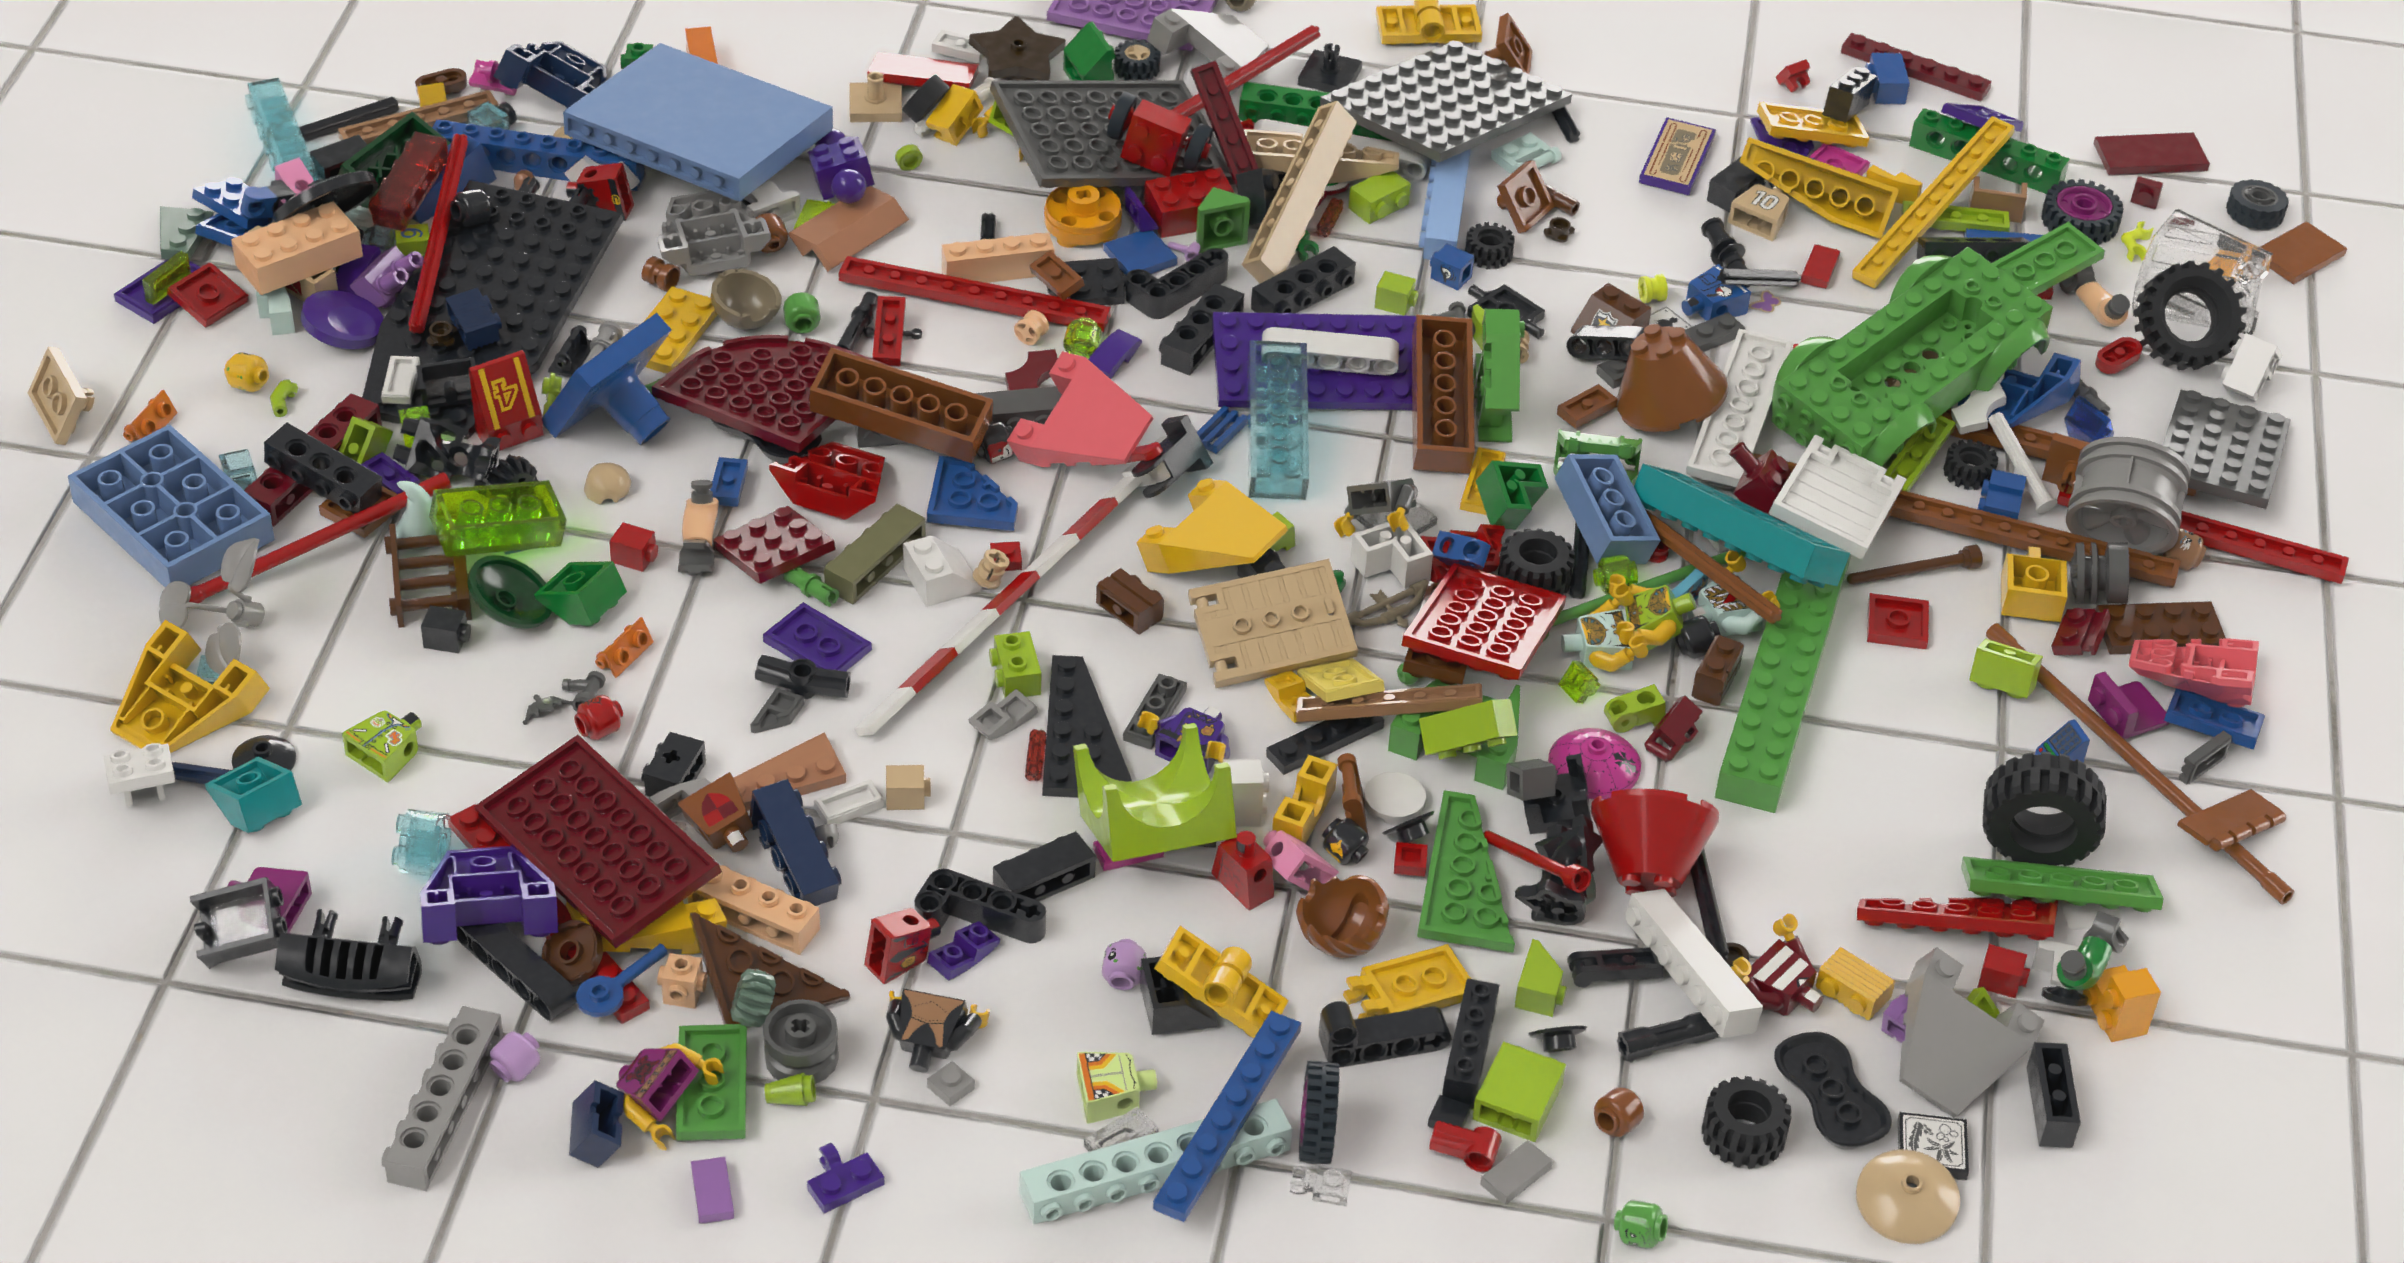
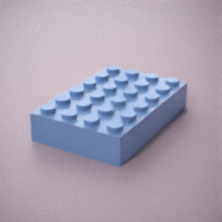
M170 424L68 475L73 502L164 587L174 581H182L191 585L221 569L222 559L226 550L236 542L251 538L260 539L259 549L275 540L270 513Z

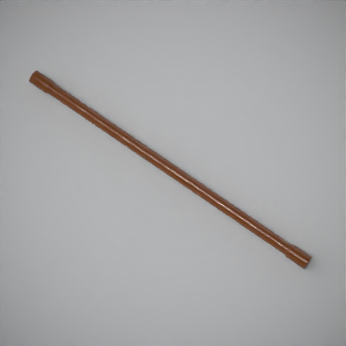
M1998 623L1993 624L1986 632V637L1989 640L2025 650ZM2041 664L2037 681L2185 816L2188 817L2202 810ZM2239 842L2223 849L2280 904L2287 903L2293 897L2295 891L2277 874L2266 868Z

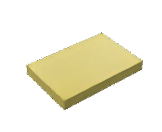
M1353 658L1296 670L1297 675L1305 681L1306 687L1326 703L1385 691L1384 680Z

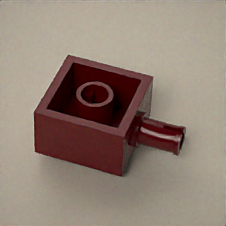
M1740 442L1729 453L1744 470L1733 494L1741 502L1768 514L1792 471L1788 467L1786 460L1782 456H1778L1773 449L1757 459L1745 446V443Z

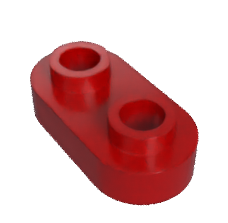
M2121 337L2098 351L2095 365L2105 374L2118 373L2140 359L2143 346L2134 338Z

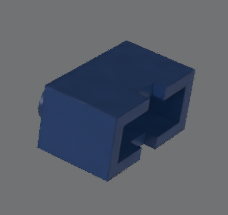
M595 1080L572 1102L569 1156L599 1168L621 1147L622 1124L619 1123V1117L623 1114L624 1092Z

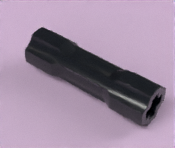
M1701 1012L1688 1014L1682 1019L1652 1027L1641 1026L1618 1032L1617 1045L1623 1059L1629 1061L1651 1055L1657 1050L1685 1043H1699L1718 1038V1033Z

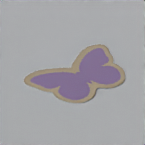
M1764 290L1761 293V300L1750 303L1749 308L1763 312H1773L1775 310L1774 306L1780 305L1781 301L1770 291Z

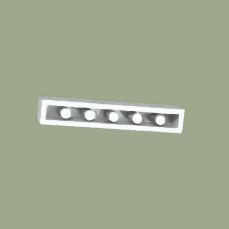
M1665 889L1632 893L1625 913V920L1628 925L1631 926L1643 943L1656 954L1659 963L1664 966L1676 984L1680 986L1719 1036L1727 1038L1756 1033L1763 1006Z

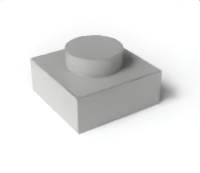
M951 1061L927 1078V1088L947 1105L951 1106L975 1089V1080Z

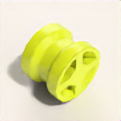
M1663 274L1655 275L1654 278H1649L1648 276L1639 278L1638 292L1643 303H1650L1654 299L1658 301H1665L1667 299L1668 286Z

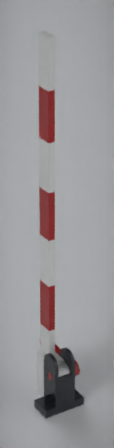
M1188 415L1167 418L1161 424L1167 436L1160 437L1149 445L1136 447L1127 462L1133 463L1122 472L1124 478L854 729L858 736L873 735L1133 490L1137 487L1147 486L1143 490V495L1145 498H1151L1164 492L1185 471L1193 472L1208 469L1213 464V461Z

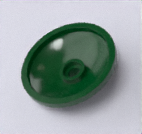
M491 555L477 560L470 569L467 578L469 591L478 607L493 620L509 627L529 629L542 625L551 615L552 611L537 601L534 596L546 582L526 564L510 557Z

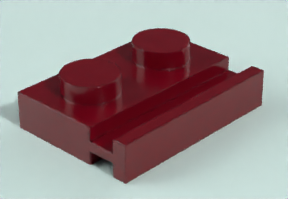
M2066 609L2051 645L2053 654L2083 655L2084 652H2091V655H2096L2111 619L2109 609H2104L2103 612H2096V609Z

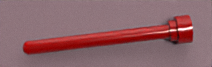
M1485 831L1483 833L1488 844L1560 877L1565 887L1572 891L1581 893L1590 885L1591 873L1585 867L1578 864L1565 866L1492 831Z

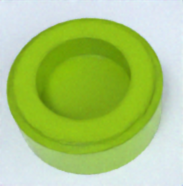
M913 144L901 147L895 155L896 163L904 171L917 168L923 160L921 151Z

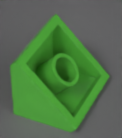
M1212 188L1198 207L1196 242L1201 246L1199 253H1203L1211 248L1224 249L1248 244L1250 200L1248 197L1219 188Z

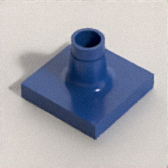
M655 313L578 368L543 416L542 423L554 438H557L601 406L640 445L652 439L670 422L671 418L663 411L659 402L638 376L672 329Z

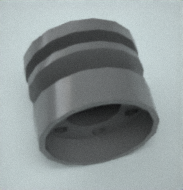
M2084 542L2075 543L2070 571L2071 588L2075 596V604L2084 603L2085 591H2089L2090 604L2096 603L2098 591H2104L2107 604L2128 603V542H2108L2104 556L2098 555L2096 542H2091L2090 556H2085Z

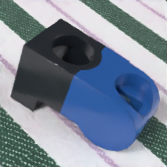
M281 179L271 181V185L266 187H247L243 193L240 212L249 218H271L283 205L280 200L286 199L287 202L296 194Z

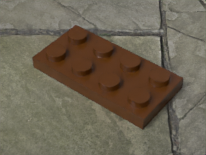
M2211 601L2096 606V612H2103L2104 609H2109L2111 619L2103 636L2109 655L2131 654L2134 640L2173 639L2177 642V647H2186L2187 643H2191V639H2201V644L2219 646V639L2226 638Z

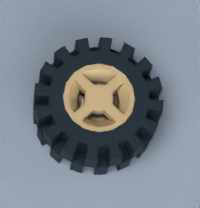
M1133 39V42L1126 40L1124 44L1120 43L1115 48L1114 72L1118 74L1119 78L1124 77V80H1146V78L1153 80V76L1157 77L1158 72H1160V51L1151 43L1146 44V40L1143 39L1141 42H1137V39Z

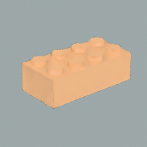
M334 201L231 239L237 268L260 295L363 257L359 229Z

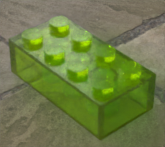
M549 480L434 490L429 518L446 557L558 547L562 545L567 522Z

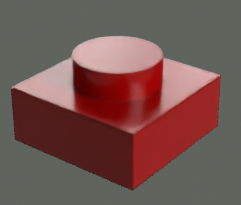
M1019 541L990 543V550H1000L1009 558L1010 563L1005 571L1022 570Z
M1396 842L1393 874L1425 877L1428 845Z

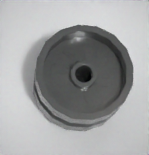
M800 999L787 1001L776 1006L767 1015L763 1025L766 1068L773 1078L780 1080L804 1072L805 1075L814 1076L815 1084L827 1079L835 1070L839 1060L837 1022L830 1009L819 1002Z

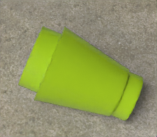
M803 1072L773 1081L772 1083H765L764 1091L767 1104L807 1106L808 1103L816 1101V1086L813 1075H805Z

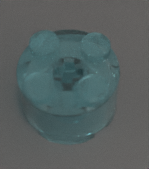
M408 809L406 814L398 815L396 833H400L399 846H394L392 865L398 866L400 873L422 876L432 875L446 852L450 850L451 828L445 827V820H451L450 814Z

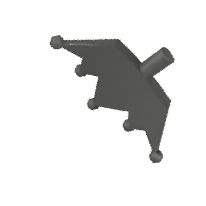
M536 694L533 696L536 702L528 706L523 724L526 725L527 721L533 716L539 717L540 712H554V706L572 705L573 701H567L554 696L541 699Z

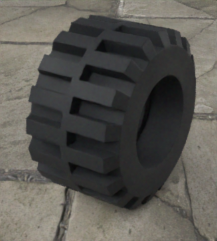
M1524 529V532L1517 531L1513 533V536H1508L1505 539V543L1502 544L1498 576L1564 595L1567 594L1570 588L1575 554L1572 551L1571 544L1565 542V538L1562 536H1556L1555 532H1545L1543 529Z
M1737 1076L1732 1077L1730 1082L1723 1080L1719 1083L1718 1088L1714 1087L1711 1090L1706 1104L1701 1134H1704L1703 1141L1705 1145H1710L1709 1151L1713 1155L1719 1154L1721 1161L1725 1163L1728 1161L1733 1162L1735 1167L1747 1165V1168H1755L1756 1164L1763 1167L1768 1165L1769 1159L1775 1161L1779 1157V1153L1783 1152L1792 1110L1790 1104H1786V1096L1778 1094L1779 1089L1776 1086L1766 1085L1767 1081L1762 1079L1755 1081L1750 1076H1745L1744 1079H1739ZM1738 1120H1747L1755 1123V1125L1745 1124Z

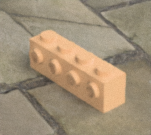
M1049 233L942 244V273L985 283L1032 278L1036 276L1031 273L1029 265L1050 250L1055 253V249Z
M719 865L722 873L688 896V903L716 898L727 919V924L798 955L802 953L820 930L819 907L814 906L808 901H802L788 895L780 889H774L760 883L752 877L737 873L724 865Z

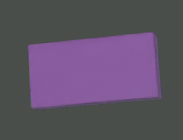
M718 1157L691 1161L699 1224L734 1219L726 1158Z

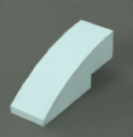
M285 287L264 295H260L256 290L260 319L270 318L272 334L295 333L291 302Z

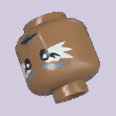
M2180 528L2176 544L2170 550L2164 552L2163 557L2180 560L2179 569L2187 571L2192 567L2197 568L2205 555L2206 547L2203 546V539L2200 536Z

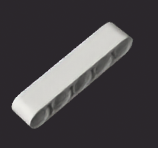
M1271 327L1262 333L1261 359L1267 364L1392 375L1399 369V343L1392 338Z

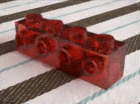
M415 132L410 142L408 141L405 144L404 151L399 159L394 161L391 172L387 178L382 180L377 194L370 199L369 211L372 214L374 225L405 231L447 163L449 152L445 138Z

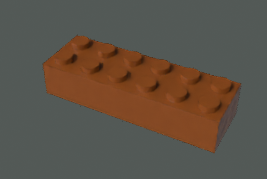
M1416 314L1412 333L1414 470L1470 474L1475 454L1472 319Z
M831 347L810 388V411L972 463L992 422L993 399Z

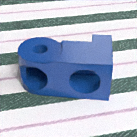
M1439 530L1432 553L1433 557L1446 565L1452 566L1453 563L1476 569H1483L1491 545L1476 538ZM1446 541H1449L1448 551L1443 553V545Z

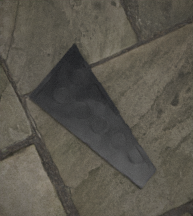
M1052 655L1042 796L1078 798L1074 745L1086 744L1094 766L1104 775L1119 781H1132L1083 656Z

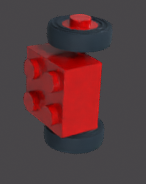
M1123 92L1116 105L1113 104L1109 112L1108 119L1110 121L1107 127V136L1115 140H1121L1128 129L1120 158L1169 177L1178 164L1184 148L1183 167L1196 172L1203 159H1207L1211 151L1212 144L1210 142L1213 128L1200 123L1194 134L1188 138L1187 134L1192 119L1144 99L1136 109L1137 97L1128 92Z

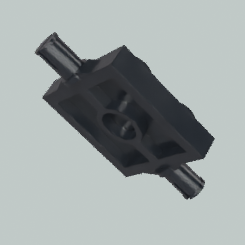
M1117 258L1065 262L1083 278L1085 284L1069 296L1068 299L1099 305L1125 304L1124 287H1126V276H1123L1119 270ZM1047 287L1048 293H1052L1053 291Z
M1473 284L1468 289V294L1477 299L1475 303L1468 306V317L1472 318V309L1476 304L1484 310L1517 309L1519 310L1520 321L1525 322V330L1529 334L1536 337V339H1540L1544 335L1545 330L1536 325V323L1544 319L1545 310L1504 284L1496 290L1485 292Z

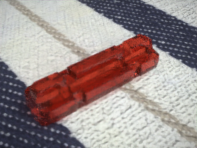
M1334 197L1328 203L1320 218L1321 220L1316 226L1318 236L1328 237L1344 209V201L1342 199Z
M1033 729L1029 735L1027 764L1025 767V778L1028 781L1034 780L1037 782L1042 778L1046 746V732L1042 729L1039 731Z

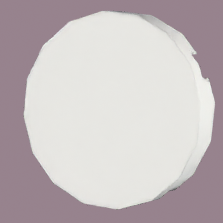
M1384 772L1376 775L1367 782L1363 798L1366 810L1374 818L1377 819L1378 816L1384 819L1385 823L1402 824L1420 816V812L1424 810L1426 805L1425 788L1419 780L1401 772Z

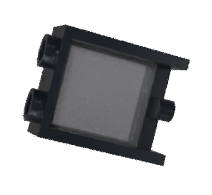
M267 877L190 896V903L200 911L201 922L194 924L195 933L204 944V949L196 951V955L209 969L218 963L277 949L280 933H288L286 921L281 916L280 906L284 905L282 891L279 886L276 887Z

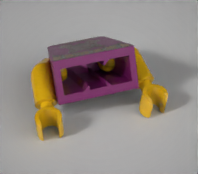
M678 1043L661 1048L643 1049L630 1065H624L620 1069L618 1074L619 1080L616 1083L617 1089L624 1092V1114L645 1133L649 1131L653 1141L660 1150H667L660 1141L662 1136L670 1135L674 1140H676V1137L669 1126L665 1124L657 1125L656 1121L663 1120L697 1075L698 1069L703 1071L705 1081L710 1085H717L719 1083L717 1076L712 1071H719L724 1074L723 1065L719 1059L709 1058L705 1061L702 1059V1055Z

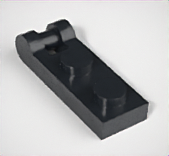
M1650 947L1578 951L1571 953L1567 958L1569 969L1572 971L1573 981L1578 987H1586L1592 982L1663 978L1664 966L1659 963L1656 954Z

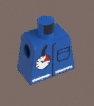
M1717 264L1690 281L1686 300L1682 301L1681 308L1685 315L1690 316L1697 313L1705 321L1728 312L1733 317L1748 313L1751 292L1743 285H1723L1721 281H1718L1717 276L1720 275V270L1723 268Z

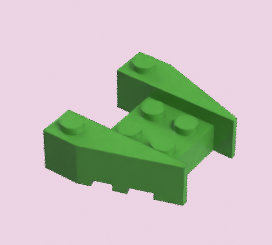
M1485 309L1482 322L1483 349L1482 353H1476L1473 366L1474 398H1477L1475 412L1478 421V442L1512 443L1511 411L1519 412L1520 338H1524L1525 322L1520 321V314L1517 309Z
M1435 679L1426 687L1450 686V684H1445ZM1516 684L1508 699H1511L1518 734L1521 686ZM1483 695V702L1489 700H1496L1494 698ZM1447 711L1396 715L1390 726L1388 751L1417 761L1424 748L1419 719ZM1518 736L1506 738L1507 744L1488 747L1486 743L1481 745L1482 750L1465 753L1477 757L1474 781L1504 790L1507 784L1506 763L1515 762Z

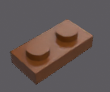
M1051 250L1029 265L1031 273L1063 301L1085 285L1083 278Z
M1597 384L1558 405L1557 415L1577 429L1616 408L1618 398Z

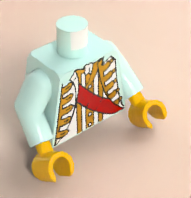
M1730 550L1726 554L1725 561L1728 564L1726 569L1730 572H1742L1746 568V560L1742 555L1739 556L1738 552ZM1713 580L1700 590L1698 607L1688 612V619L1703 615L1709 622L1715 621L1721 636L1747 635L1750 632L1763 630L1764 619ZM1767 590L1761 594L1780 608V603L1773 591Z

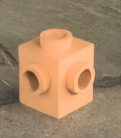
M669 953L666 965L660 966L657 976V984L662 986L663 1004L696 1009L701 992H704L708 980L707 972H703L702 958Z

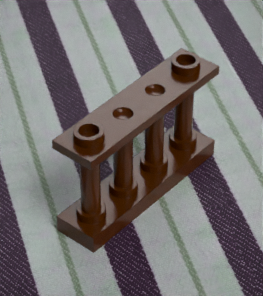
M462 517L450 518L451 530H446L445 534L397 538L395 524H389L390 536L384 537L386 555L391 554L395 595L394 598H389L391 616H397L398 628L405 627L403 612L429 609L430 605L452 607V609L466 611L467 621L472 620ZM436 546L452 548V550L447 551V554L399 559V550ZM448 566L449 569L454 568V571H449V574L406 579H401L400 575L401 570ZM450 586V589H456V591L450 592L451 595L402 600V591Z

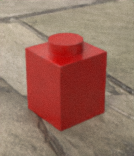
M622 522L609 540L611 561L614 564L644 572L649 563L654 562L658 555L659 548L656 545L655 532Z
M1989 944L1977 988L1984 987L1986 991L2016 999L2019 986L2026 987L2030 969L2024 967L2027 954Z

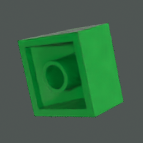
M613 561L569 562L540 588L534 596L537 601L569 625H584L588 627L598 623L601 619L600 617L608 609L615 607L618 604V600L627 590Z

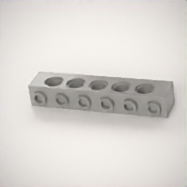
M462 1006L457 1017L451 1019L447 1037L444 1043H440L437 1046L435 1061L431 1069L427 1068L425 1070L422 1086L418 1094L412 1096L408 1108L409 1112L405 1120H401L397 1125L395 1140L392 1146H388L383 1153L382 1167H385L388 1183L423 1191L428 1190L491 1062L490 1051L503 1038L501 1014Z

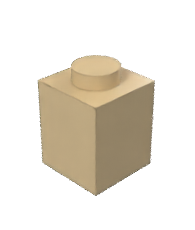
M886 765L887 810L924 809V797H931L930 778H924V765Z

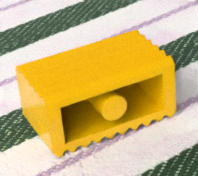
M1839 947L1838 951L1836 950L1831 958H1828L1821 965L1815 986L1825 996L1834 1000L1837 999L1839 1003H1843L1852 1013L1861 1017L1864 1016L1866 1020H1870L1892 997L1896 980L1844 948Z

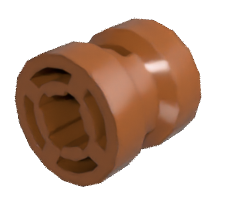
M652 256L644 264L641 275L643 281L652 285L657 284L658 288L668 292L672 286L675 287L680 279V269L673 264H665L664 260Z

